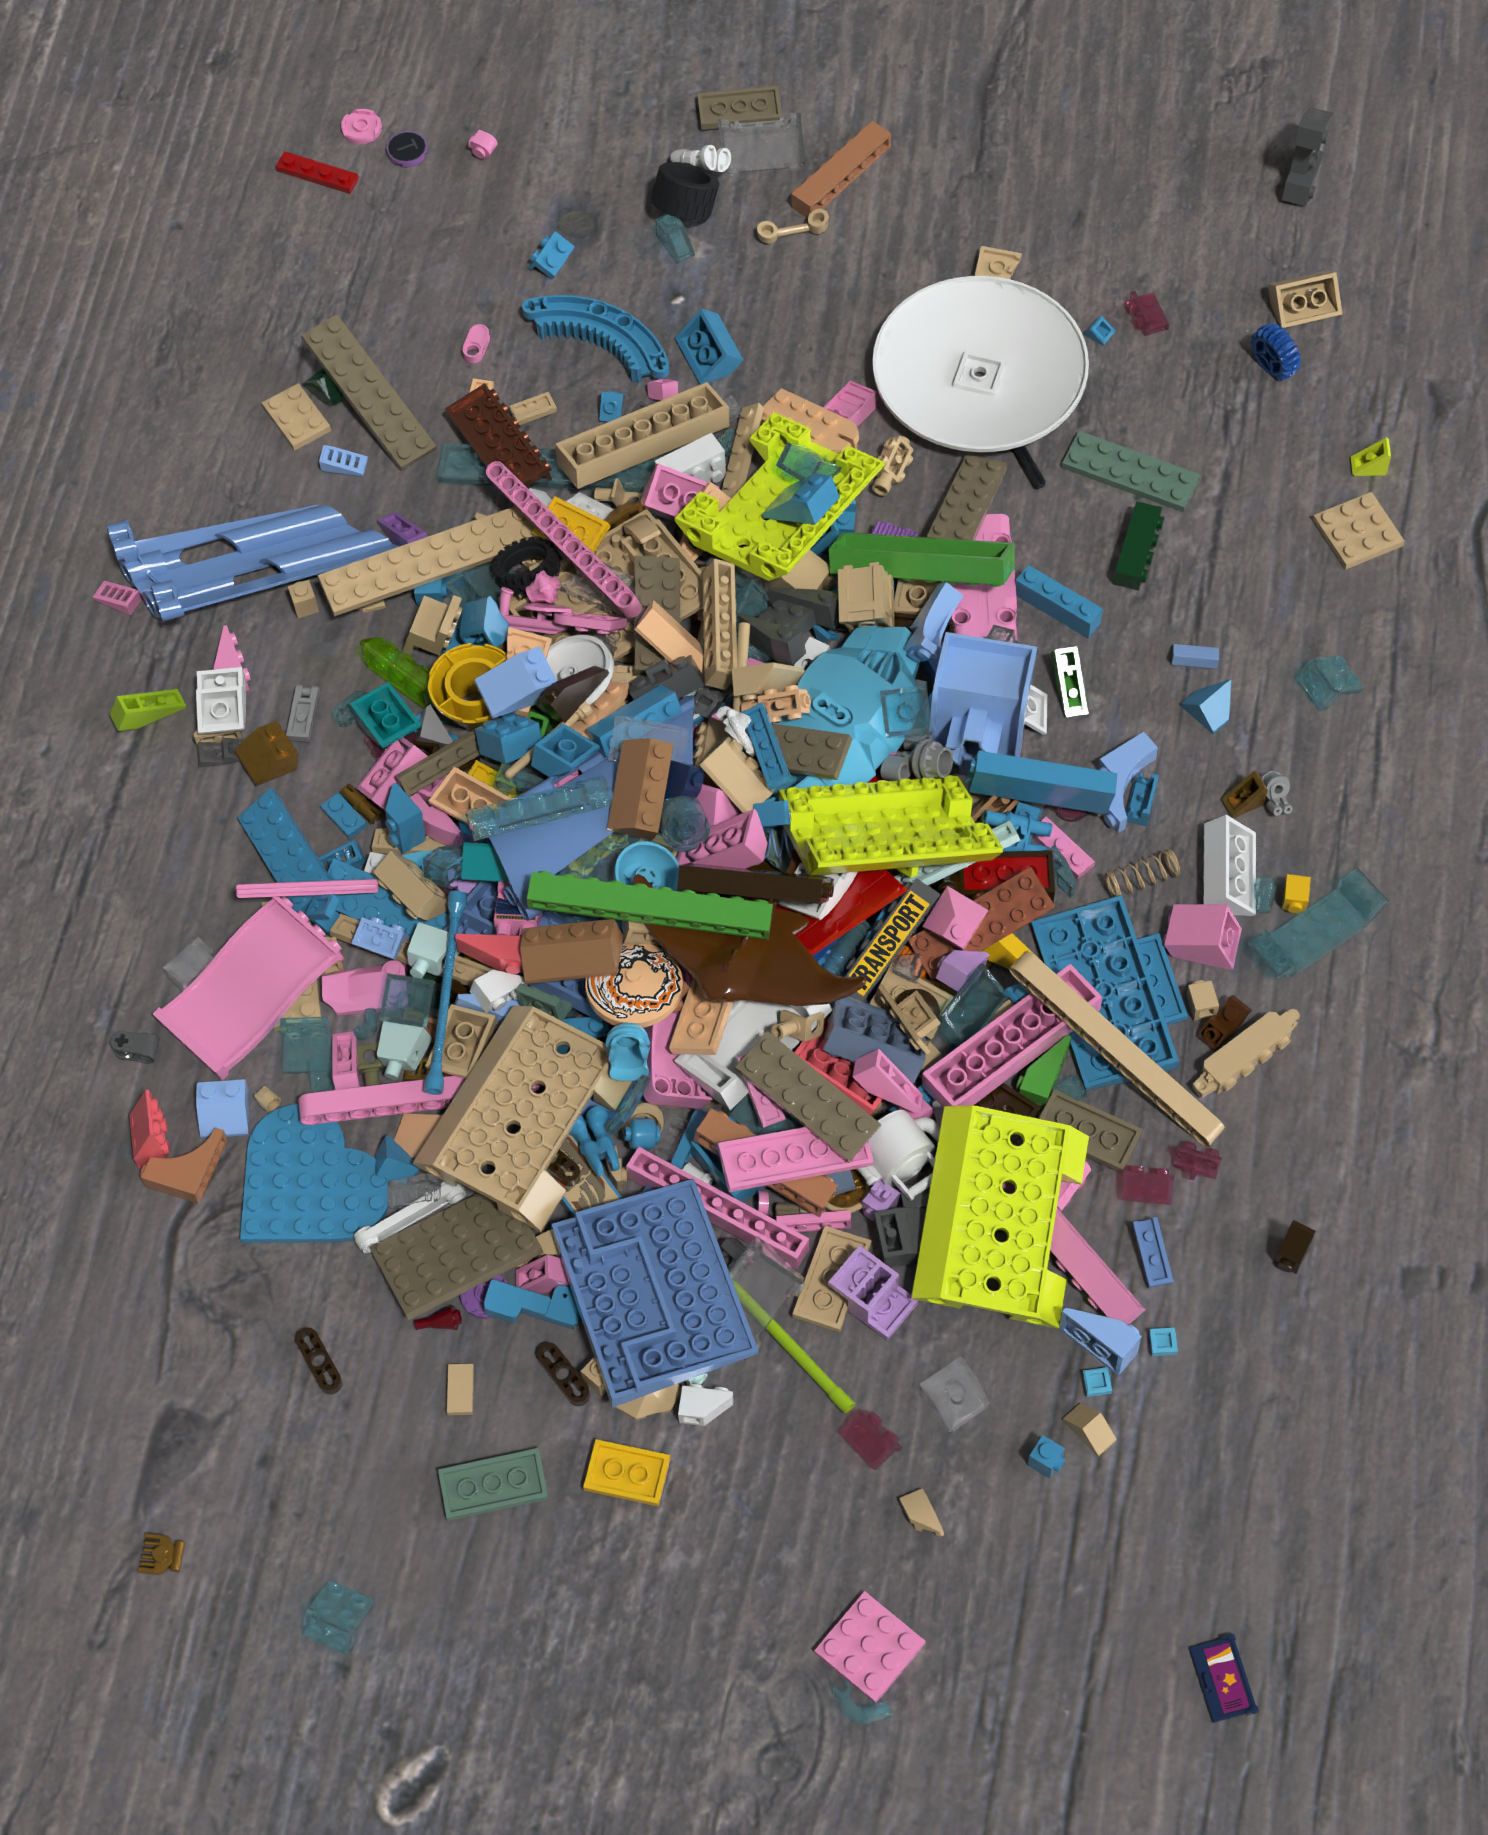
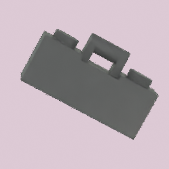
M691 655L678 657L670 665L664 659L645 668L647 676H638L629 684L630 694L634 700L659 685L674 691L677 699L705 686L703 675Z

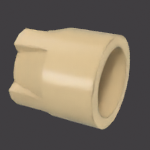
M263 1086L254 1095L256 1102L267 1113L276 1110L281 1102V1098L266 1086Z

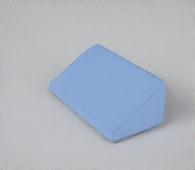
M1173 644L1172 665L1217 669L1219 648Z

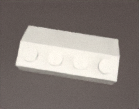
M1228 815L1204 823V904H1227L1233 915H1256V832Z

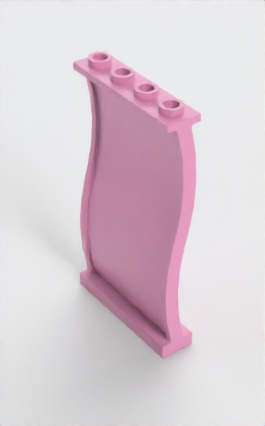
M285 896L282 898L272 897L267 904L237 930L202 973L182 993L163 1009L159 1007L153 1013L155 1018L222 1081L229 1075L228 1071L265 1038L299 996L335 962L344 959L340 953L342 949L340 945L333 939L328 941L324 937L326 935L325 932L318 925L315 924L312 927L308 923L310 919L301 910L298 912L292 909L294 905Z

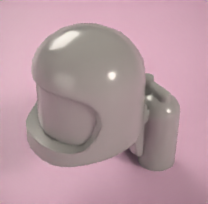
M1277 771L1265 772L1261 779L1268 789L1266 795L1269 799L1266 804L1267 809L1276 816H1279L1282 811L1285 814H1290L1293 807L1285 798L1290 789L1288 778Z

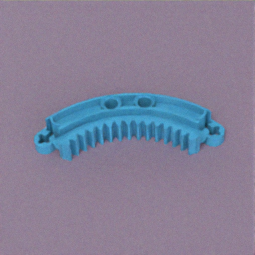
M573 295L534 297L526 299L522 304L524 317L529 320H535L538 337L542 340H545L546 335L550 339H553L554 335L561 339L562 335L565 334L566 339L574 335L575 340L581 336L582 341L589 338L590 344L596 341L598 347L603 345L604 350L609 349L610 354L615 353L616 359L620 358V362L625 364V369L628 370L632 382L640 383L642 382V376L652 375L657 379H663L669 375V361L657 338L642 322L614 305L592 298Z

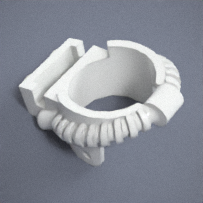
M727 706L721 707L716 715L726 726L724 730L733 737L732 739L737 740L749 756L754 757L756 752L747 729L751 722L750 717Z

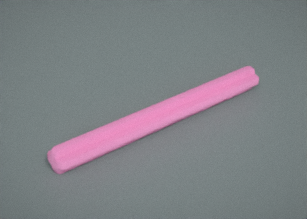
M377 879L238 884L236 886V895L238 898L358 894L377 893L379 889Z

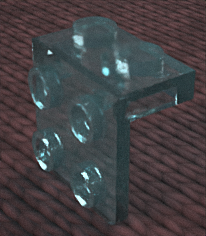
M1340 656L1311 658L1296 676L1321 711L1327 710L1339 695L1360 693L1364 689L1360 679L1351 671L1347 662Z
M328 1582L305 1612L302 1635L349 1655L353 1650L356 1630L373 1608L374 1600L338 1583Z

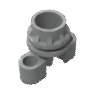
M910 731L903 742L907 752H897L896 756L888 755L881 766V777L884 780L900 781L904 778L908 779L912 773L918 779L924 777L934 779L937 777L945 778L952 769L953 754L950 748L943 747L937 741H932L929 733Z

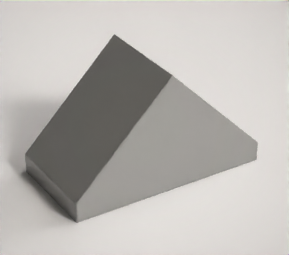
M428 705L421 712L419 721L422 727L417 729L415 741L439 744L441 749L452 743L453 740L432 706Z

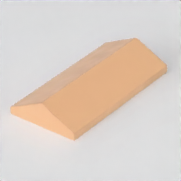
M651 601L634 630L671 664L678 657L691 655L703 675L705 685L704 646L657 602Z

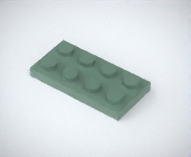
M539 1448L438 1469L447 1521L549 1500Z

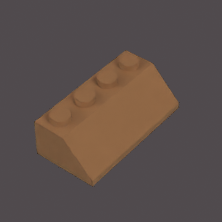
M652 738L622 741L607 831L648 840L655 838L659 831L673 743Z
M615 919L524 928L520 950L526 984L617 975L624 936Z

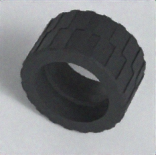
M681 162L664 163L659 166L651 202L660 211L676 218L694 221L705 220L712 214L719 181L712 173L695 165Z

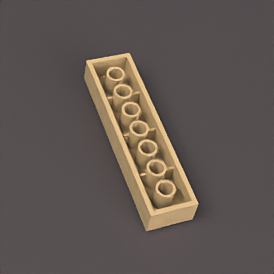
M708 382L556 443L557 464L577 489L691 443L709 433H715L729 427V406Z

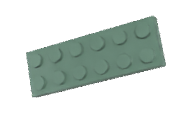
M1078 431L1062 462L1063 469L1181 512L1185 511L1201 474L1082 431Z

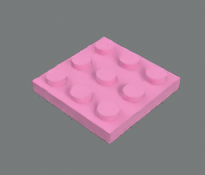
M864 1591L818 1645L814 1653L876 1704L926 1644V1641Z

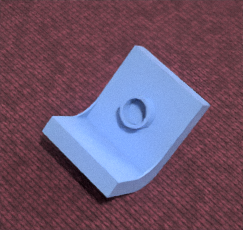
M949 632L945 633L932 694L929 734L932 737V741H937L943 747L951 749L953 765L959 767V773L967 774L968 769H970L971 759H976L978 750L1020 757L1026 708L1037 655L1036 646Z

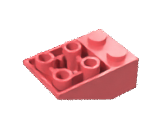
M145 1090L129 1115L133 1157L138 1168H142L145 1163H148L151 1156L167 1158V1154H170L169 1141L165 1138V1132H168L167 1120L163 1118V1112L159 1108L157 1098L152 1097L150 1090Z

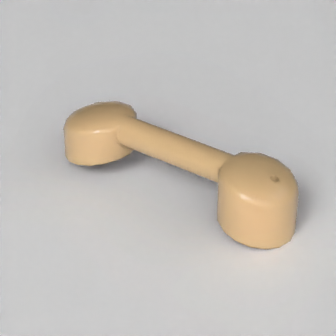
M815 209L809 214L808 223L777 229L774 223L763 221L757 226V236L762 242L771 244L781 236L807 231L813 234H821L828 228L829 215L824 209Z

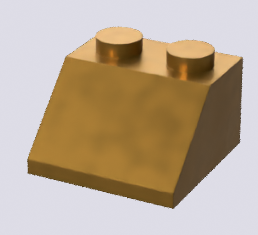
M277 721L256 728L235 749V754L255 785L297 770L299 753Z

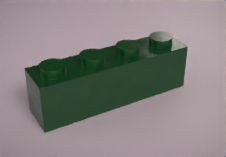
M1136 501L1116 566L1113 585L1139 591L1141 583H1146L1149 570H1146V566L1152 564L1154 552H1151L1152 547H1157L1159 534H1156L1157 529L1162 530L1165 517L1161 516L1162 507Z

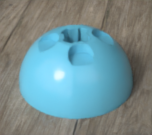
M648 841L636 842L626 847L618 856L613 871L614 880L621 881L626 885H632L634 876L639 874L644 876L656 889L668 887L672 891H681L677 889L680 864L675 856L665 847Z

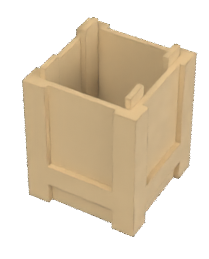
M879 562L869 563L870 567L853 568V565L843 566V569H838L839 622L844 624L850 633L859 627L877 625L878 628L895 627L893 576L889 575L884 570V567L879 565Z

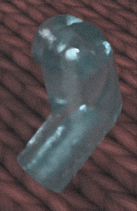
M368 1008L364 1010L365 1023L359 1025V1028L355 1027L354 1035L359 1040H367L377 1031L376 1009Z

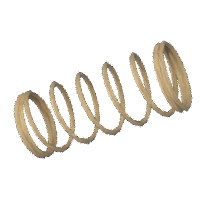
M1168 848L1160 852L1159 859L1150 855L1147 863L1141 859L1137 860L1136 868L1131 864H1126L1124 872L1119 868H1115L1113 873L1110 871L1105 872L1104 879L1111 897L1122 895L1115 878L1116 870H1119L1124 875L1127 888L1133 894L1132 885L1126 875L1127 866H1131L1135 870L1141 889H1145L1142 877L1138 872V862L1140 861L1146 865L1150 880L1153 885H1156L1155 876L1149 867V859L1151 857L1157 860L1162 877L1167 881L1168 876L1161 863L1162 853H1164L1165 863L1171 875L1175 878L1179 877L1180 866L1174 852ZM1169 858L1171 859V861L1173 862V864H1174V866H1175L1176 873L1174 872V870H1173V868H1172V866H1171V864H1170ZM1109 877L1111 878L1114 884L1116 895L1111 887Z

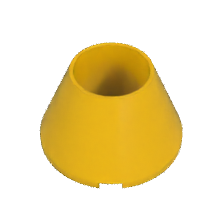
M471 643L456 646L445 652L436 660L429 673L428 692L434 706L443 715L469 731L491 720L492 717L483 699L467 701L462 698L469 693L479 691L474 682L475 679L507 660V653L489 644L481 646L471 645Z

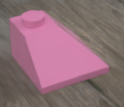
M947 886L922 927L964 951L988 910Z

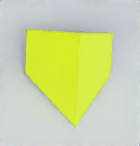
M1384 438L1352 455V474L1354 476H1386L1391 459L1389 439Z

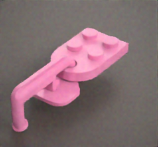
M506 587L501 588L499 611L509 623L510 628L556 634L566 630L569 626H575L577 631H589V629L596 630V633L610 634V632H619V629L627 627V618L572 612V608L550 603L524 605V609L538 611L537 618L509 615L510 598L514 592ZM552 612H554V621L545 620L546 615L552 616Z

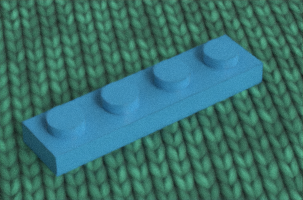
M761 702L741 712L748 715L751 719L747 729L770 790L792 781L766 706Z

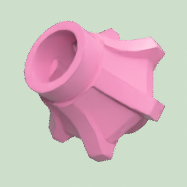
M543 570L536 574L535 580L526 587V593L532 603L546 601L551 604L558 600L557 592L561 588V584L556 576L551 577Z

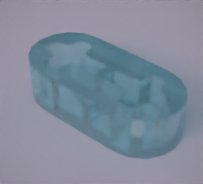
M365 691L352 693L333 709L332 716L337 726L347 727L356 721L349 703L367 694ZM341 713H342L343 715H346V714H347V717H345V718H344L343 716L339 717V714H341Z

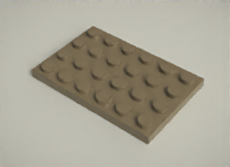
M480 1193L369 1247L408 1320L544 1253L528 1225L499 1211L497 1202Z

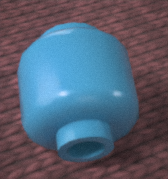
M633 1118L629 1126L624 1127V1141H628L630 1148L633 1150H637L638 1147L644 1150H652L660 1142V1126L656 1125V1122L651 1118Z

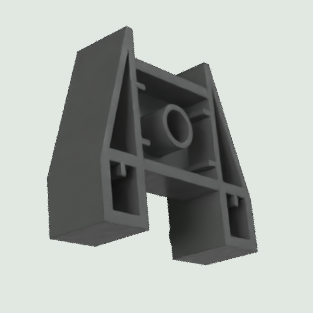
M1309 107L1303 115L1298 126L1294 144L1296 145L1290 173L1285 183L1282 200L1306 206L1309 198L1313 199L1316 189L1314 183L1324 156V152L1319 150L1322 143L1326 144L1329 135L1327 130L1332 120L1333 112Z
M769 587L767 589L771 605L757 618L742 613L737 614L739 623L746 622L750 624V643L772 659L792 666L806 654L803 640L805 633L816 624L835 629L840 624L838 593L827 590Z

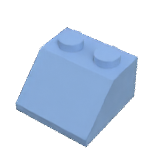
M245 1079L198 1082L196 1107L200 1138H209L214 1128L224 1130L226 1137L248 1136L250 1091Z

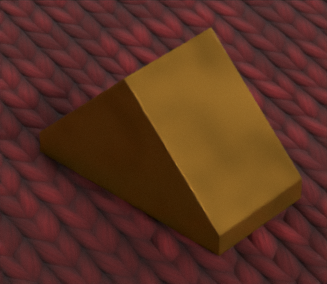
M1254 770L1226 794L1222 801L1231 816L1235 818L1264 806L1268 789L1258 772Z

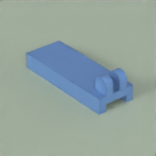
M1154 1217L1139 1222L1134 1221L1132 1227L1148 1289L1173 1284L1174 1280L1158 1218Z

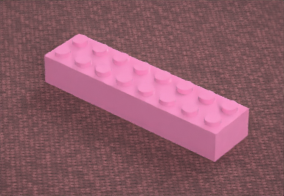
M1071 964L1057 973L1064 982L1098 1012L1100 1011L1102 996ZM1030 993L922 1073V1087L943 1108L944 1106L974 1105L1073 1030L1037 997Z

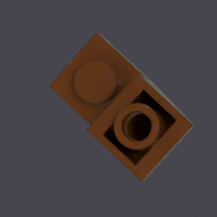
M1235 995L1230 996L1218 1014L1209 1017L1197 1037L1214 1051L1218 1050L1239 1029L1252 1009Z

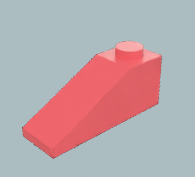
M455 935L458 951L499 971L510 974L524 973L520 950L522 936Z

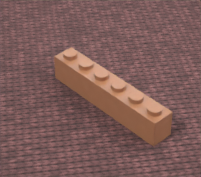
M874 121L864 126L854 138L848 140L841 150L836 151L831 159L823 163L813 175L808 176L800 187H796L791 194L792 208L808 218L813 210L826 207L891 147V132Z
M711 1108L697 1128L693 1141L719 1156L718 1143L757 1135L750 1132L747 1126L730 1120L724 1112ZM827 1175L767 1185L819 1218L835 1195L838 1187L834 1180Z

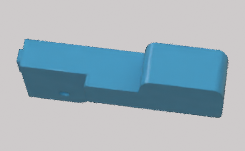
M491 1280L484 1301L485 1315L510 1323H515L522 1313L574 1329V1326L578 1325L580 1313L572 1290L563 1285L557 1286L554 1289L552 1298L503 1282Z

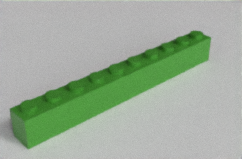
M548 871L531 872L527 894L528 908L766 940H769L773 914V904H769L765 900L747 901L737 896L724 898L714 893L701 895L691 890L679 892L672 891L668 887L656 889L649 888L644 884L626 885L621 881L612 880L604 882L594 877L581 879L571 874L558 876L552 875Z

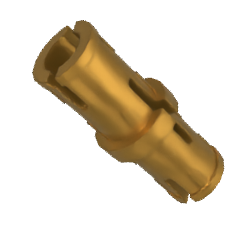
M347 784V787L344 786L340 795L353 805V809L356 812H360L371 824H375L374 819L376 822L380 820L382 813L369 802L367 796H362L352 784Z

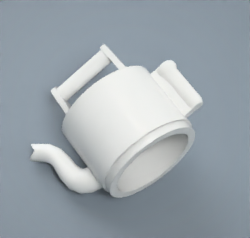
M897 1110L878 1120L881 1127L868 1141L874 1159L873 1166L858 1168L857 1170L869 1186L874 1185L876 1181L882 1180L885 1185L897 1186L912 1201L916 1195L930 1187L932 1174L909 1189L903 1182L918 1174L928 1162L934 1167L935 1158L933 1155L935 1154L936 1146L924 1132L929 1133L938 1142L940 1126L931 1118L919 1117L913 1119L905 1110Z

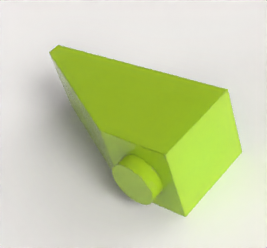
M178 689L116 696L109 715L118 731L139 729L185 709L186 704Z

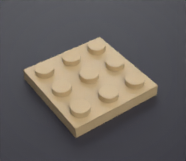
M1372 492L1313 515V522L1345 570L1404 546V539Z

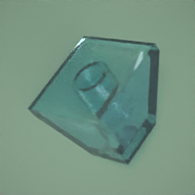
M387 973L379 1021L427 1028L433 1008L437 983L434 980Z

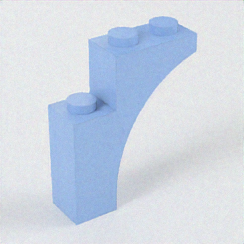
M947 582L937 585L910 627L914 633L904 649L909 652V657L917 662L939 658L942 650L941 640L944 630L954 610L964 596Z
M1142 732L1100 758L1098 770L1118 773L1116 794L1107 814H1102L1106 824L1110 828L1113 827L1117 833L1126 829L1127 815L1124 809L1123 796L1128 784L1142 768L1156 760L1158 747L1145 732Z

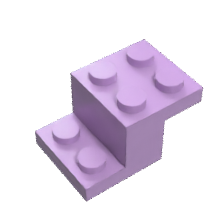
M860 1245L828 1282V1286L848 1300V1312L887 1341L914 1310L919 1301L911 1299V1294L899 1286V1274Z

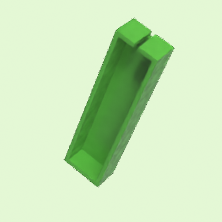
M842 532L829 548L830 574H838V569H843V566L853 565V568L870 567L869 563L879 562V565H882L889 575L891 574L893 578H902L904 581L919 579L928 583L935 581H945L948 584L965 582L968 585L989 584L992 587H999L1006 583L1015 569L1014 543Z

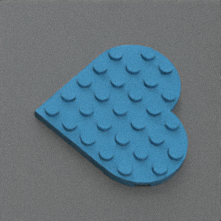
M299 1104L280 1107L266 1115L256 1125L248 1142L240 1234L241 1243L355 1240L354 1234L359 1229L365 1226L372 1227L385 1218L392 1197L390 1181L387 1178L376 1175V1159L361 1150L346 1148L342 1130L337 1122L305 1125L300 1122Z

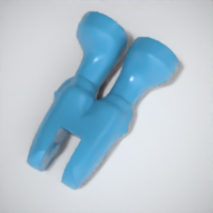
M600 1105L591 1108L586 1114V1122L593 1132L596 1141L591 1140L585 1120L581 1114L569 1132L580 1143V1153L586 1158L598 1177L604 1175L602 1163L600 1162L601 1159H607L613 1172L620 1169L614 1140L605 1131L608 1112L604 1106Z

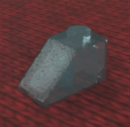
M666 214L655 219L656 236L677 264L695 256L688 234L679 218Z
M463 845L438 847L430 854H427L423 858L424 877L445 888L461 877Z

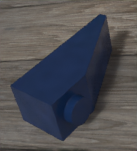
M671 760L659 831L673 833L699 795L705 775L702 767Z

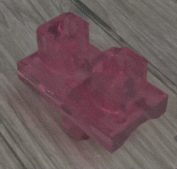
M1185 1141L1182 1146H1178L1173 1167L1191 1172L1190 1180L1193 1181L1196 1174L1216 1179L1222 1159L1219 1157V1150L1209 1148L1206 1149V1152L1196 1150L1197 1146L1195 1143Z

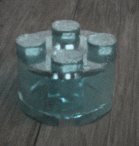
M679 796L668 798L663 802L659 827L665 842L672 849L680 852L692 851L698 848L697 845L701 841L705 842L710 833V825L704 808L697 798Z

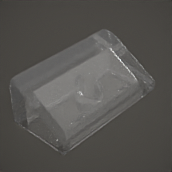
M899 954L893 962L890 972L909 982L917 983L923 972L921 954Z

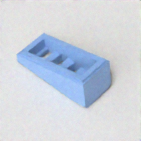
M327 445L323 446L319 459L321 471L364 476L368 462V456ZM355 462H359L357 468L354 467Z

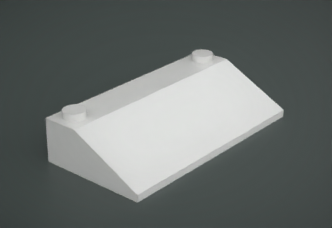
M735 1001L732 1005L716 1055L680 1054L674 1061L709 1095L731 1110L749 1093L743 1075L735 1070L738 1064L736 1058L746 1055L767 1031L771 1033L773 1025L780 1024L781 1011L785 1009L803 1017L822 1012L825 1018L832 1011V1008L829 1004L791 1006L759 1001ZM817 1020L812 1023L811 1031L817 1026ZM790 1036L779 1040L790 1050H793L801 1042Z

